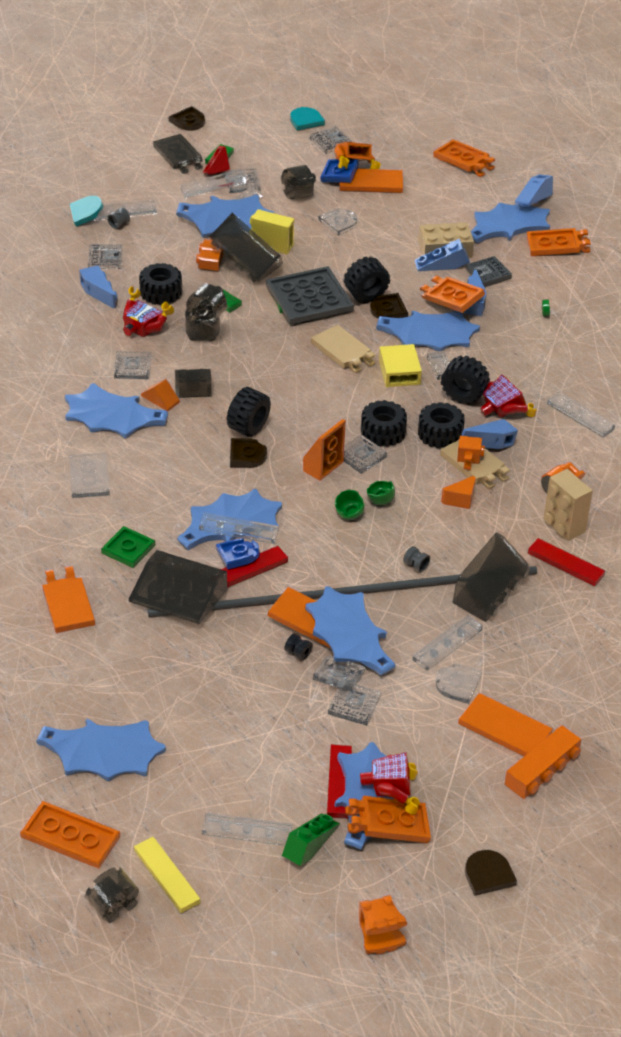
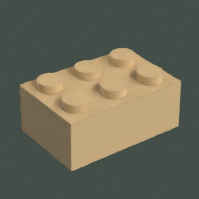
M468 222L419 225L418 243L422 255H426L437 248L460 239L468 257H473L474 240Z
M568 469L551 476L543 519L568 541L585 533L593 490Z

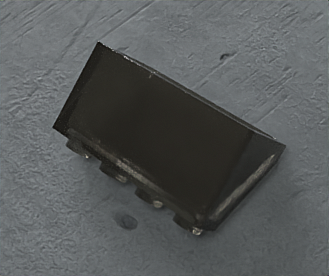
M233 212L209 236L212 241L210 244L216 250H222L224 252L223 256L230 261L232 259L236 263V268L241 272L244 270L248 274L247 277L253 283L255 281L259 283L283 264L281 255Z
M496 532L460 574L455 585L452 603L487 622L491 616L494 617L496 615L499 605L501 603L505 604L509 593L517 589L521 578H526L530 571L528 562L503 535Z

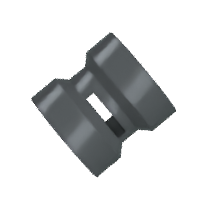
M121 207L116 212L110 213L107 216V220L112 228L117 229L122 224L130 221V215L125 208Z
M412 546L406 551L403 562L408 566H414V569L418 572H423L430 562V555L421 553L418 548Z

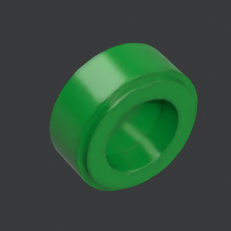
M549 299L542 300V314L544 317L550 316Z

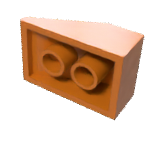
M342 419L320 436L303 457V471L321 481L344 462L346 420Z

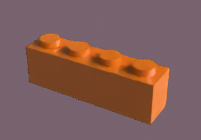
M561 725L506 771L504 785L523 799L530 794L533 795L537 792L540 785L551 780L553 774L558 770H563L567 762L578 757L581 752V738Z

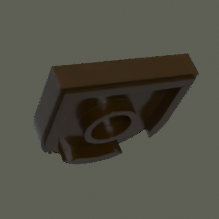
M193 106L168 116L169 122L182 130H198L205 125V115Z
M399 293L377 296L370 303V312L376 318L380 316L390 318L408 317V311Z
M231 438L230 468H254L266 461L267 447L259 443L258 440Z
M480 850L470 855L466 861L465 876L474 896L517 885V879L508 860L496 851Z

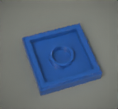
M328 159L320 176L321 182H351L359 165L358 160L349 159L346 169L344 166L342 168L338 167V159Z

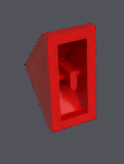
M218 146L202 173L214 174L230 170L225 146Z

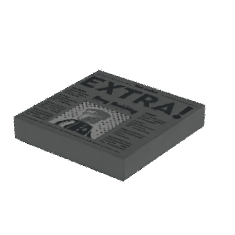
M495 256L466 265V270L471 275L474 270H477L484 287L512 278V273Z

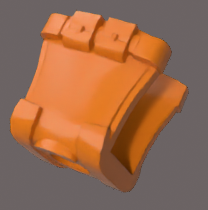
M391 895L382 896V898L371 901L364 900L359 902V924L364 936L366 954H383L386 951H395L398 947L406 945L405 936L399 929L407 926L405 916L394 905Z

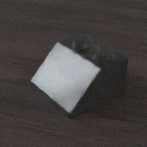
M182 369L174 371L175 393L178 398L211 397V369Z

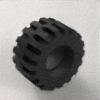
M366 256L363 259H358L355 263L353 262L344 275L345 287L361 303L374 301L377 296L385 293V290L389 287L388 284H390L389 272L377 258L371 256L369 258Z
M155 263L144 267L139 275L142 299L148 303L151 302L152 304L162 305L164 302H168V304L175 302L182 295L181 271L177 267L166 263Z
M461 355L450 361L441 376L442 380L440 383L443 386V391H446V395L450 396L453 401L456 400L461 404L463 402L465 404L470 402L473 404L481 398L490 381V374L486 371L487 368L482 365L481 361H477L474 357L469 358L466 355L462 357Z
M251 387L242 388L235 395L229 406L226 417L228 427L247 437L256 435L268 419L271 409L270 397Z
M378 400L364 407L361 415V435L366 441H370V444L387 447L389 445H396V443H400L404 439L407 412H405V409L400 404H395L393 401Z
M438 402L426 405L425 408H422L421 413H419L418 435L420 440H423L425 444H429L430 447L434 446L439 449L458 441L464 429V413H462L461 409H457V406L450 405V403Z

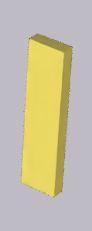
M154 837L134 846L135 853L180 913L200 904L199 896Z

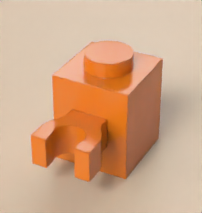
M460 436L457 462H464L463 469L471 470L472 463L479 464L480 456L484 457L485 446H482V438Z

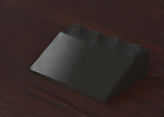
M156 550L147 560L129 597V602L200 624L227 591V571Z

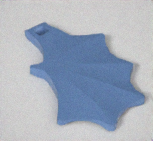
M257 194L239 200H222L212 195L210 196L211 202L204 204L180 202L176 215L194 222L202 237L222 234L237 240L242 235L250 233V217L258 209L271 213L274 212L265 209L261 205Z
M498 203L491 211L474 212L477 225L471 230L473 240L476 243L492 237H506L508 240H511L513 236L527 231L550 230V225L546 221V217L550 214V209H540L532 205L522 207L521 204L508 205Z
M413 310L411 311V316L405 318L380 316L376 329L396 335L403 345L427 346L441 352L451 345L468 348L470 346L469 338L472 334L480 331V326L468 322L463 317V314L458 311L444 314H421Z
M95 383L90 384L89 388L80 394L65 395V401L69 404L70 408L69 412L65 415L66 420L83 422L90 432L111 430L127 438L141 427L164 426L168 417L166 410L146 408L138 404L140 401L139 396L123 397L103 390Z
M253 489L241 496L223 493L217 501L210 505L191 507V525L183 534L178 536L177 540L190 550L207 541L224 540L226 542L253 532L278 531L279 525L276 523L275 516L282 509V502L263 498L257 489Z
M326 586L323 596L317 602L307 603L305 610L315 620L313 635L330 645L334 661L360 662L376 671L379 675L396 667L395 663L381 649L378 640L379 638H386L387 632L376 627L365 611L364 594L362 592L351 595L341 594Z
M86 719L85 727L74 730H59L44 726L36 740L38 745L45 746L59 755L66 775L77 772H91L99 775L106 781H111L123 773H136L147 776L149 763L155 756L166 751L164 744L152 738L147 720L124 726H103Z
M374 742L369 743L359 753L345 754L340 752L337 759L345 777V793L335 801V807L349 806L348 800L350 798L361 800L363 796L394 799L388 796H377L374 785L361 786L360 773L372 772V761L386 757L385 754L380 752ZM365 831L354 834L348 832L344 844L362 850L363 845L372 837L365 836ZM353 835V836L359 837V838H361V839L359 840V839L353 838V837H351V836Z

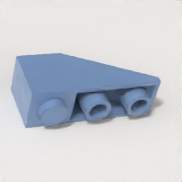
M538 174L531 177L515 200V203L521 204L522 207H529L531 204L538 203L540 200L547 199V197L553 195V176Z
M460 239L415 259L418 271L452 270L470 263L468 254Z
M99 265L80 269V284L85 293L113 309L116 308L117 293L112 290L111 282L107 281L106 274L100 269Z
M474 270L472 276L468 277L467 283L484 289L485 295L463 313L482 316L487 293L477 270Z
M505 419L463 429L461 436L482 438V446H485V448L502 449L514 445L518 430Z

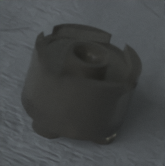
M307 165L289 167L283 170L281 183L285 185L283 191L288 199L313 196L316 176L314 173H311Z
M212 284L200 285L186 302V308L191 317L194 315L197 318L196 321L204 325L213 323L227 309V300L223 294V289Z
M210 303L193 304L192 308L189 309L188 307L186 309L185 331L191 341H214L220 332V311L218 308L216 310Z
M114 867L99 875L93 881L96 884L91 890L88 887L85 893L86 899L102 919L112 923L118 918L120 912L125 909L129 911L137 905L138 901L136 898L139 888L121 867H119V870Z

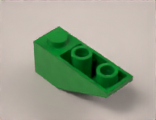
M319 814L289 833L282 856L299 866L303 865L313 858L339 827L340 823L333 820L327 814Z

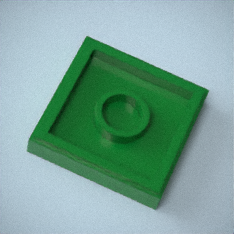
M123 526L101 548V553L134 568L151 551L156 543L155 540Z

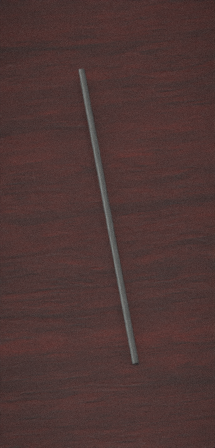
M530 566L332 589L341 594L367 593L537 574V567ZM325 589L300 593L311 599L321 598ZM282 594L148 609V617L275 603Z

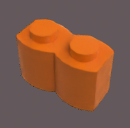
M204 239L203 243H200L199 253L196 256V263L199 264V269L219 271L224 254V241Z

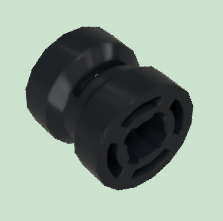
M296 633L289 636L284 646L286 652L296 654V657L300 660H305L313 648L312 642L302 640L301 636Z

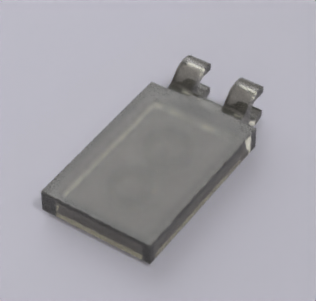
M182 134L153 141V147L173 169L179 168L182 174L189 172L186 166L193 164L196 170L203 168L200 164L203 161L202 156Z

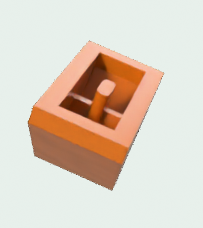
M167 379L152 385L141 393L142 397L167 412L180 403L179 398Z
M471 476L442 489L441 502L445 505L470 509L476 477Z

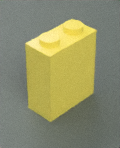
M259 209L254 215H251V231L249 235L251 245L288 255L294 246V218Z
M414 344L381 346L379 348V363L386 387L421 385L422 370Z

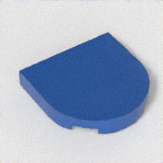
M244 538L216 544V550L227 570L252 563L260 555L259 545L253 540L249 542L244 541Z

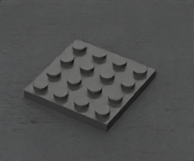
M329 266L266 280L267 288L281 307L290 325L354 311V304Z

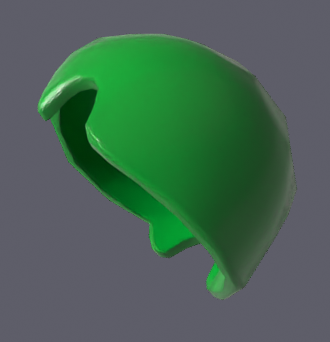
M376 481L367 488V496L376 505H386L395 497V486L392 481Z
M348 489L342 491L335 499L337 513L343 519L353 520L364 512V500L356 490Z

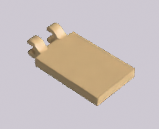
M339 325L311 337V343L342 368L349 367L354 373L361 371L358 365L362 361L367 366L375 364L371 359L375 357L371 349Z
M459 440L440 450V455L468 478L475 476V483L481 482L487 489L495 487V484L492 482L496 479L494 475L502 482L509 479L506 473L510 472V469L487 449H485L484 457L480 456L479 464L472 463L471 470L463 469L464 462H457Z

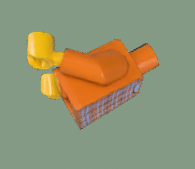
M344 142L337 144L334 149L336 159L339 160V168L344 166L347 169L349 159H357L358 161H368L371 164L369 169H380L381 163L375 161L372 155V144Z

